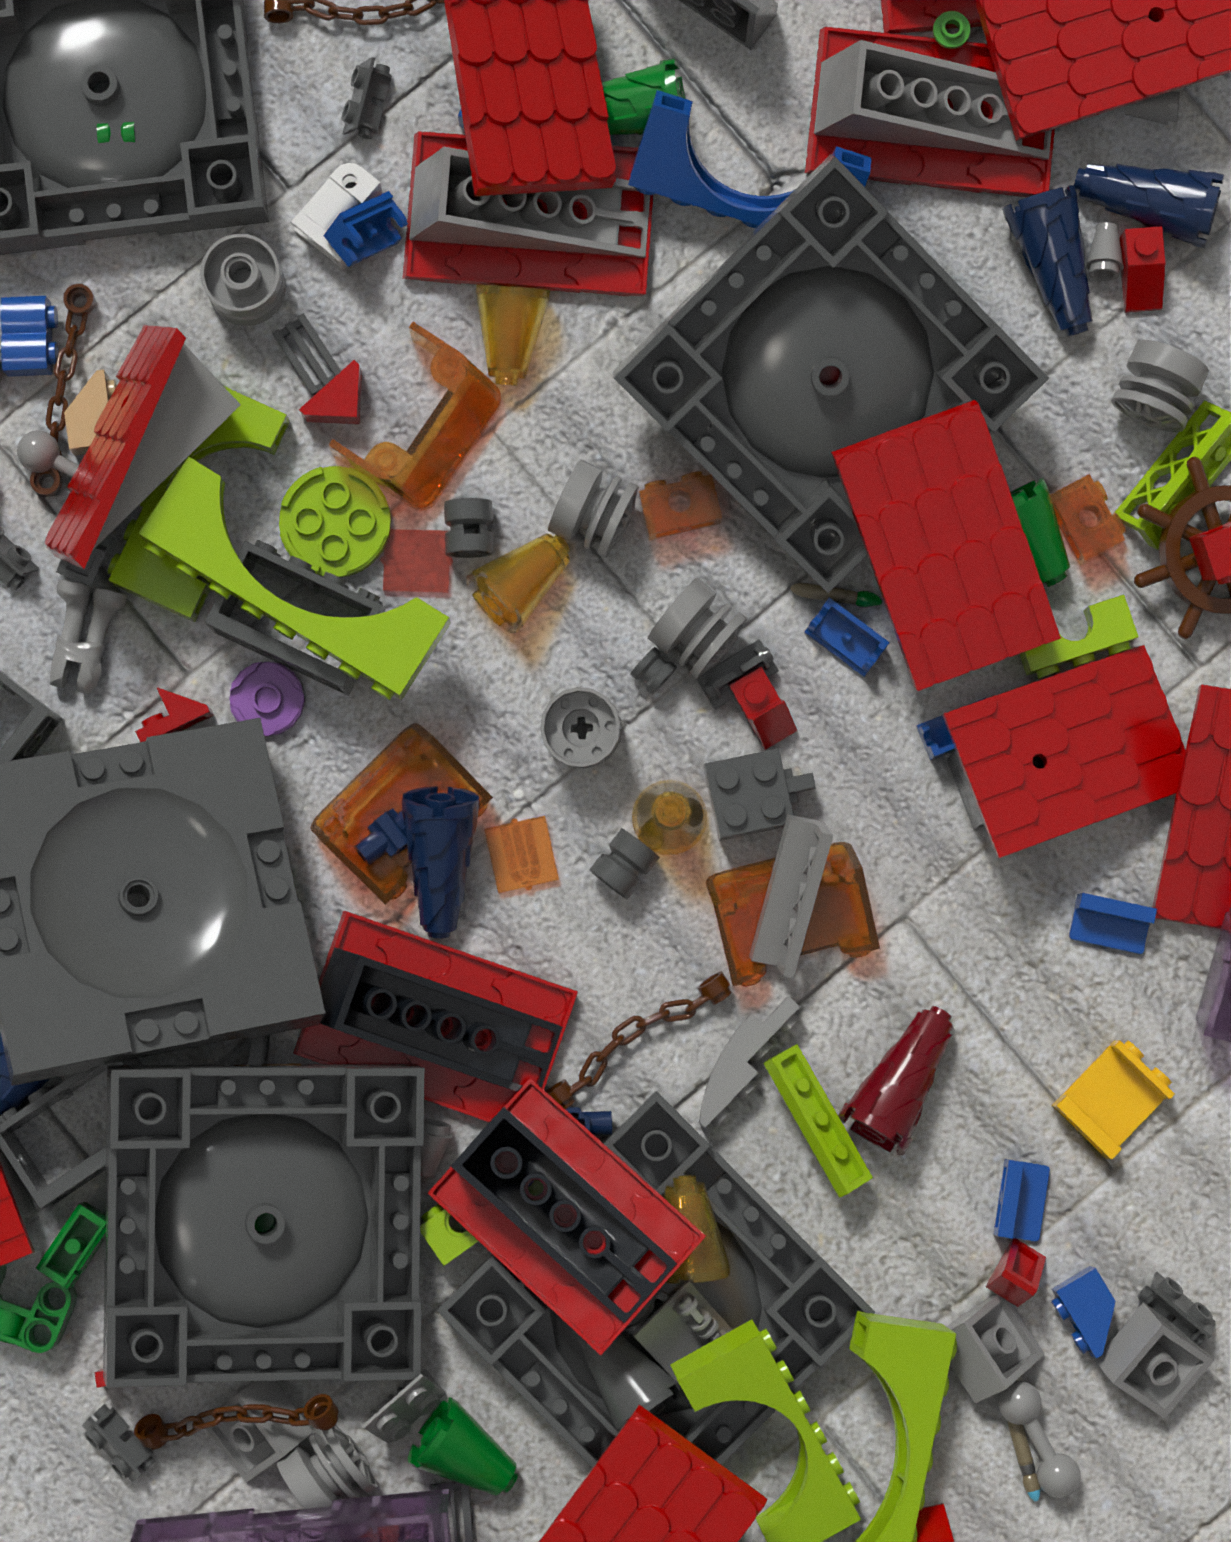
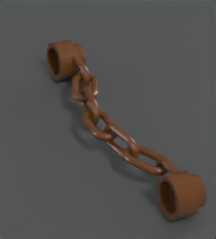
M265 0L264 18L268 22L280 24L291 21L294 17L293 11H306L313 16L328 21L336 18L352 20L359 25H380L391 18L405 15L417 16L433 8L436 4L445 3L444 0H427L428 4L414 10V6L411 3L417 0H406L404 3L386 7L379 5L362 6L357 9L340 7L328 0ZM315 2L330 7L327 11L329 15L313 10ZM403 9L401 11L389 13L390 11ZM379 11L378 16L381 19L361 20L364 17L363 12ZM338 12L352 13L353 15H350V14H341V13H338Z
M83 284L69 286L63 296L64 304L68 309L65 330L69 336L66 347L62 348L57 355L54 368L55 377L58 379L55 396L51 397L48 402L46 426L50 430V435L57 442L59 431L63 430L66 425L64 415L68 408V401L64 397L66 381L74 376L78 360V353L74 348L77 338L86 329L88 314L95 306L94 294ZM80 296L87 298V302L83 307H76L74 305L76 298ZM73 315L82 316L79 330L76 325L71 327ZM64 354L67 358L72 356L68 374L66 370L60 371ZM54 402L56 406L63 404L60 425L57 421L51 423ZM53 467L42 473L32 472L30 477L32 488L40 496H55L62 488V477L59 471ZM45 477H53V485L47 489L42 488V480Z
M722 971L717 972L697 987L701 996L696 1000L681 999L668 1001L660 1006L659 1012L644 1019L641 1016L628 1018L613 1030V1040L601 1052L595 1051L588 1056L579 1073V1081L570 1086L567 1080L564 1079L545 1092L564 1109H567L576 1101L572 1096L584 1086L591 1087L596 1085L607 1067V1057L619 1045L625 1046L645 1032L646 1026L661 1019L666 1022L688 1020L695 1015L696 1009L710 1000L712 1005L718 1004L732 993L728 988L730 986L729 981ZM688 1005L685 1008V1012L688 1014L668 1016L670 1011L666 1009L667 1007ZM634 1021H638L635 1024L636 1028H640L638 1031L624 1039L623 1034L618 1035L625 1027ZM596 1057V1062H602L592 1080V1077L590 1075L585 1076V1073Z
M319 1394L312 1397L303 1408L295 1410L271 1407L265 1404L226 1406L203 1411L197 1416H187L181 1421L165 1423L157 1414H148L137 1422L134 1428V1435L143 1447L156 1450L164 1446L167 1441L179 1440L183 1436H192L200 1430L214 1427L220 1422L265 1423L272 1421L295 1427L311 1425L315 1429L325 1431L335 1426L338 1421L339 1410L329 1395ZM247 1410H263V1417H248ZM226 1412H237L236 1416L224 1417ZM273 1413L288 1415L289 1417H277L273 1416ZM304 1413L307 1420H300L299 1414ZM212 1415L215 1419L204 1423L202 1418ZM193 1421V1428L187 1431L186 1424ZM174 1428L177 1434L168 1435V1429Z

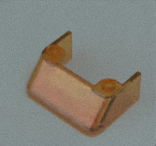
M412 322L409 326L412 341L435 355L431 361L430 369L433 379L447 389L443 398L407 451L394 443L382 442L375 445L365 459H362L333 439L328 446L333 457L348 467L354 468L366 475L380 488L412 509L427 510L438 501L499 411L502 399L497 385L461 352L415 322Z

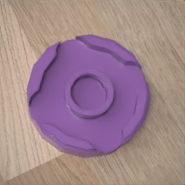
M258 662L251 664L240 671L232 682L230 689L231 713L237 722L261 718L265 737L284 733L292 728L302 715L305 703L303 686L294 672L280 663Z

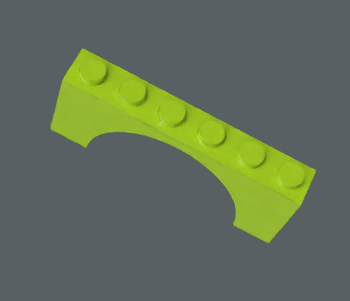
M225 387L241 405L189 457L198 462L215 452L234 448L256 449L275 455L290 420L287 414ZM185 459L140 503V506L143 507L137 521L132 519L128 524L123 537L127 542L122 553H116L113 556L107 573L111 575L109 581L115 587L195 623L210 592L208 585L197 578L194 580L176 568L179 562L166 555L162 560L144 549L143 547L146 542L138 534L186 461Z
M751 1319L670 1364L677 1381L695 1412L704 1407L725 1401H752L774 1408L795 1425L799 1441V1455L793 1477L782 1495L768 1509L756 1517V1521L767 1542H822L861 1520L854 1507L861 1502L851 1483L848 1482L842 1485L838 1478V1475L844 1473L834 1452L825 1454L821 1445L828 1441L817 1421L809 1424L805 1414L811 1410L801 1391L799 1390L793 1394L788 1386V1383L794 1381V1378L784 1360L775 1362L771 1352L777 1350V1347L766 1328L759 1332L754 1321Z

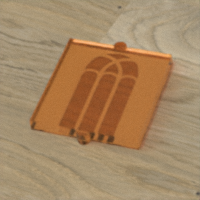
M545 816L522 821L514 818L511 820V823L484 829L498 893L521 888L529 891L532 889V886L559 880Z

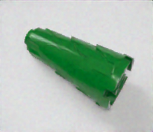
M677 59L661 60L660 64L648 66L645 69L626 73L625 76L602 82L609 116L607 124L610 135H643L657 90L686 99L682 76L676 77L675 70L680 69Z

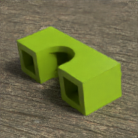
M1125 595L1089 605L1083 611L1088 626L1084 639L1070 641L1060 635L1061 639L1020 653L1026 676L1037 673L1038 679L1059 673L1058 666L1072 662L1075 668L1095 661L1094 654L1108 650L1109 656L1131 649L1129 643L1135 641L1139 636Z

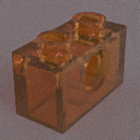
M696 471L682 475L680 482L667 484L666 480L649 482L644 485L645 490H641L638 493L648 541L721 524L722 514L711 474L703 476L702 471ZM674 496H684L689 501L690 506L684 512H675L670 508L669 500Z
M1090 474L1050 494L1059 528L1080 566L1111 551L1125 541L1123 534L1126 533L1122 520L1118 514H1111L1105 503L1108 500L1105 489L1098 480L1093 481ZM1089 510L1093 512L1097 518V525L1094 527L1084 526L1079 519L1080 511Z

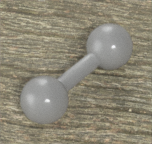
M31 431L25 434L18 443V459L31 472L42 473L53 467L72 478L79 466L60 455L58 442L45 431Z
M1015 1381L1006 1390L1000 1392L998 1397L999 1411L1010 1423L1023 1425L1042 1460L1037 1470V1480L1041 1489L1046 1494L1055 1498L1067 1497L1074 1493L1080 1484L1081 1473L1079 1466L1071 1457L1065 1454H1056L1036 1418L1041 1410V1397L1037 1389L1028 1382Z

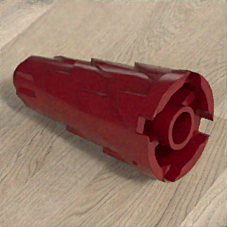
M932 1006L930 1010L923 1009L921 1012H918L898 1042L887 1051L877 1067L861 1083L849 1103L844 1104L838 1114L841 1122L845 1124L848 1118L851 1117L855 1121L850 1128L851 1131L888 1152H891L895 1144H897V1155H904L913 1140L911 1136L921 1117L924 1101L934 1082L935 1071L953 1034L951 1031L954 1028L950 1022L952 1016L936 1006Z

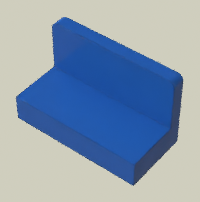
M1080 893L1077 894L1069 938L1142 954L1145 948L1149 925L1155 922L1157 909Z
M1004 1159L994 1235L1030 1241H1038L1040 1239L1050 1172L1048 1166Z

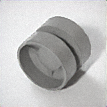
M232 234L219 239L207 250L200 269L201 282L212 306L222 318L236 325L252 326L267 321L279 310L284 301L286 283L277 257L267 243L253 235Z

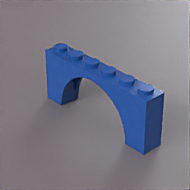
M657 90L633 163L628 185L635 187L640 193L646 195L658 194L670 198L678 205L697 206L706 209L713 216H729L741 220L748 227L757 228L793 191L772 196L750 195L733 190L715 179L702 165L691 141L689 118L693 101ZM835 147L832 155L865 187L870 175L872 158Z

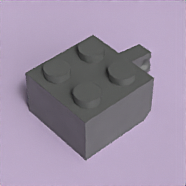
M779 748L705 763L703 767L719 841L784 828L787 814L793 815L791 803L799 802L797 793L816 789L813 773L793 776L792 768L783 769Z

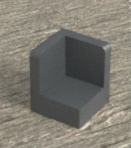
M99 544L92 551L85 569L61 559L56 573L92 586L107 547Z

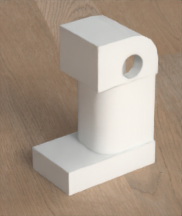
M346 163L340 165L291 221L295 226L294 231L341 270H344L347 266L323 235L340 213L381 195L383 192L381 183L357 164ZM350 184H355L353 188H346Z

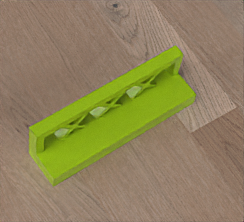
M1205 400L1190 417L1185 429L1182 432H1178L1113 514L1117 521L1138 531L1146 543L1159 550L1162 528L1141 517L1136 519L1129 514L1139 504L1148 502L1149 505L1170 514L1180 501L1195 492L1187 468V461L1191 457H1198L1201 460L1209 486L1212 485L1231 461V412ZM1209 415L1218 418L1212 428L1200 431L1201 424ZM1194 445V450L1189 457L1177 460V454L1182 448ZM1171 473V479L1165 486L1154 489V483L1160 476Z
M798 1044L766 1060L763 1063L838 1197L849 1194L871 1180L873 1176Z

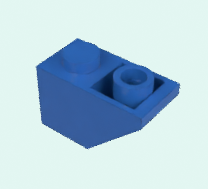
M1089 1266L1052 1288L1051 1290L1056 1298L1051 1303L1063 1321L1067 1318L1071 1321L1076 1330L1071 1336L1081 1353L1089 1352L1091 1356L1097 1359L1104 1352L1116 1301L1097 1269Z

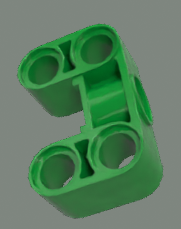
M6 1264L0 1266V1288L6 1275ZM54 1281L49 1282L41 1287L33 1306L29 1308L2 1299L3 1295L0 1294V1341L20 1346L35 1353H43L53 1349L60 1343L76 1305L77 1292L75 1287L67 1290ZM54 1287L61 1289L65 1293L66 1302L62 1308H55L49 1302V1292ZM38 1324H44L51 1330V1340L48 1344H41L35 1339L34 1330Z

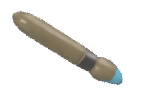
M1007 1421L1018 1464L1023 1475L1024 1488L1033 1501H1038L1041 1487L1035 1473V1466L1025 1428L1023 1425H1016Z

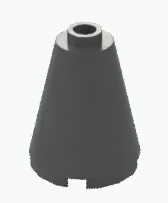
M621 1334L602 1355H599L584 1340L586 1345L583 1347L582 1353L617 1432L621 1430L639 1404L657 1417L667 1409L664 1403L666 1399L672 1396L674 1400H677L684 1392L676 1380Z

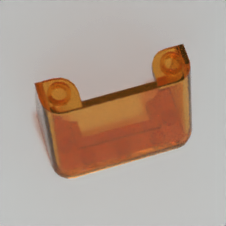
M414 723L401 731L315 817L310 828L323 844L386 905L390 900L397 899L406 890L408 873L405 869L412 861L408 860V849L405 848L391 859L385 853L368 866L354 848L357 843L370 834L367 827L392 808L399 813L402 810L403 794L417 788L438 786V793H448V787L472 791L479 796L478 817L486 811L487 803L493 797L432 734L420 724Z
M831 843L800 956L838 946L842 953L849 954L853 958H859L868 955L873 950L880 949L863 867L850 843ZM775 858L715 873L708 877L705 883L733 987L738 985H755L767 973L766 964L751 961L749 954Z

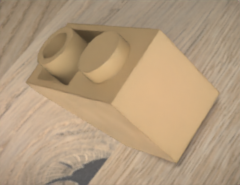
M104 369L96 370L64 412L69 449L75 456L86 454L96 436L94 433L95 425L117 386L115 379L109 380V376Z

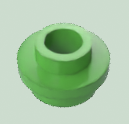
M956 11L942 13L936 19L933 26V36L936 42L948 49L961 47L966 43L970 35L969 21L963 14ZM955 24L959 31L955 34H950L946 31L945 26Z

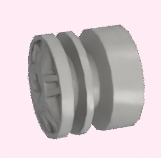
M1138 340L1126 365L1128 370L1135 376H1122L1118 384L1121 389L1116 390L1111 402L1123 414L1144 425L1170 432H1182L1188 422L1186 415H1190L1194 408L1192 402L1185 396L1194 397L1200 394L1209 369L1198 358L1174 346L1158 341Z
M580 459L560 495L548 526V532L571 541L577 535L580 528L585 529L587 532L584 539V548L590 550L596 538L600 536L602 540L597 554L606 558L612 548L621 541L635 511V500L639 486L630 482L622 496H619L617 493L622 481L621 477L616 476L608 487L604 489L600 487L603 469Z
M698 577L677 597L659 619L647 638L665 654L671 652L679 644L685 647L678 661L681 667H684L696 656L698 661L689 673L695 679H698L704 672L715 667L738 640L740 630L747 620L739 612L728 624L725 623L723 620L732 609V605L729 603L713 613L709 608L716 597V592Z
M575 687L560 692L549 701L542 713L540 731L545 747L554 758L568 766L589 768L602 764L614 754L621 742L623 726L619 711L606 696L594 689ZM585 718L587 724L593 725V731L586 733V739H580V735L572 730L573 726L579 725V719Z
M336 1424L331 1429L322 1431L329 1444L317 1433L309 1436L311 1446L315 1452L313 1456L302 1447L296 1446L276 1462L281 1476L295 1498L310 1517L321 1527H325L345 1512L343 1502L339 1496L341 1492L354 1502L362 1499L361 1492L355 1482L367 1493L378 1487L365 1455L349 1435L343 1433Z

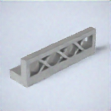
M787 814L749 954L751 961L777 966L783 977L794 979L833 839V834L823 821Z

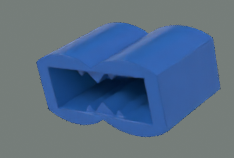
M47 296L1 298V361L3 372L8 377L52 375L53 365L56 364L59 352L57 342H52V328H58L57 307L51 306Z

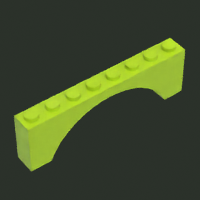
M188 456L138 533L146 542L143 548L162 560L168 555L179 563L176 568L194 580L198 575L211 582L208 588L224 599L228 600L230 595H233L244 603L240 608L259 620L263 615L276 622L273 628L285 637L293 640L295 635L304 639L308 642L306 649L319 658L325 660L328 655L341 662L338 669L353 679L358 680L361 675L373 682L371 689L382 697L391 700L394 695L402 700L451 624L450 618L417 597L387 612L371 616L344 618L308 612L278 598L264 588L249 573L233 548L224 515L225 483L222 477Z
M857 1311L849 1349L870 1367L882 1385L891 1407L896 1441L893 1471L884 1499L866 1530L855 1542H916L918 1513L925 1503L924 1485L926 1475L930 1472L933 1465L932 1447L934 1437L938 1434L941 1427L940 1409L942 1399L947 1395L949 1389L948 1371L950 1361L955 1357L957 1351L956 1333L942 1323Z

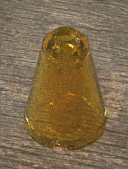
M476 284L475 293L488 376L496 377L495 384L518 386V378L526 379L550 299V290Z
M545 533L471 571L466 576L467 586L472 582L474 583L477 590L472 596L482 610L498 626L506 622L512 626L507 632L516 633L524 626L569 564L570 557L568 553L570 548L563 538Z
M662 780L651 784L640 793L633 807L632 824L638 839L652 851L662 855H674L691 849L701 839L707 824V811L703 799L691 786L676 780ZM674 807L678 810V815L669 818L664 814V808Z
M696 1175L673 1177V1184L666 1185L664 1198L704 1233L706 1237L665 1283L680 1284V1280H693V1283L729 1277L730 1264L705 1183L697 1182Z

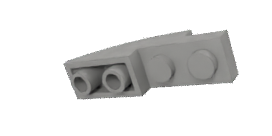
M788 996L763 1023L752 1013L749 1014L725 1045L711 1072L701 1103L699 1123L704 1128L710 1123L717 1127L731 1112L727 1105L737 1095L741 1100L744 1099L758 1084L753 1079L758 1072L748 1061L753 1057L758 1062L773 1046L768 1040L777 1030L785 1034L799 1019L795 1012L800 1006L791 997Z

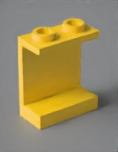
M1114 1040L1051 1105L1102 1156L1110 1160L1122 1150L1120 1145L1164 1099H1171L1175 1095L1168 1087L1172 1083L1171 1080L1156 1067L1151 1071L1141 1061L1144 1054L1129 1040L1124 1044L1120 1040Z

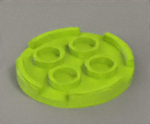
M342 466L315 468L298 478L286 492L281 503L279 516L280 537L290 556L297 557L312 565L311 569L315 571V574L324 576L325 572H328L339 578L351 576L369 567L383 552L391 532L390 508L380 487L363 472L351 467Z

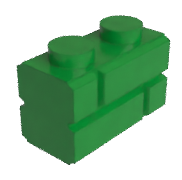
M87 1202L79 1203L36 1266V1269L67 1290L73 1288L104 1243L103 1238L106 1237V1215Z

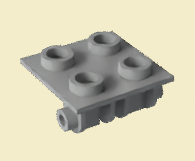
M687 1280L633 1336L660 1366L677 1381L670 1364L733 1329L690 1281Z
M424 1369L414 1380H406L403 1383L404 1389L399 1386L396 1389L398 1394L395 1397L390 1394L388 1396L389 1402L384 1400L370 1412L372 1416L367 1419L362 1427L388 1444L392 1441L400 1440L410 1431L411 1424L421 1415H427L438 1407L440 1399L446 1394V1391L436 1385L432 1375Z

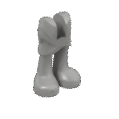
M58 580L57 594L66 602V616L61 636L57 635L50 671V685L64 688L69 678L72 661L82 663L77 679V691L89 695L98 686V681L101 677L100 661L105 648L104 640L113 615L124 609L128 595L101 588H95L93 595L94 589L92 587L66 580ZM93 595V614L86 642H79L85 615Z

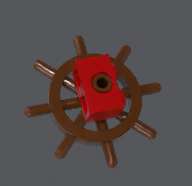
M1191 457L1187 461V468L1195 492L1180 501L1170 514L1149 504H1141L1137 510L1141 518L1161 527L1162 531L1159 540L1160 566L1137 574L1134 577V584L1138 588H1144L1166 580L1173 592L1189 605L1178 628V635L1182 639H1188L1192 636L1203 611L1231 614V514L1227 523L1222 525L1215 504L1217 501L1231 502V485L1210 487L1202 462L1198 457ZM1200 509L1208 529L1204 532L1187 524ZM1181 538L1191 543L1194 553L1183 557L1180 556ZM1199 567L1202 576L1198 587L1189 580L1185 573ZM1216 581L1218 585L1226 584L1230 597L1216 598L1210 596Z

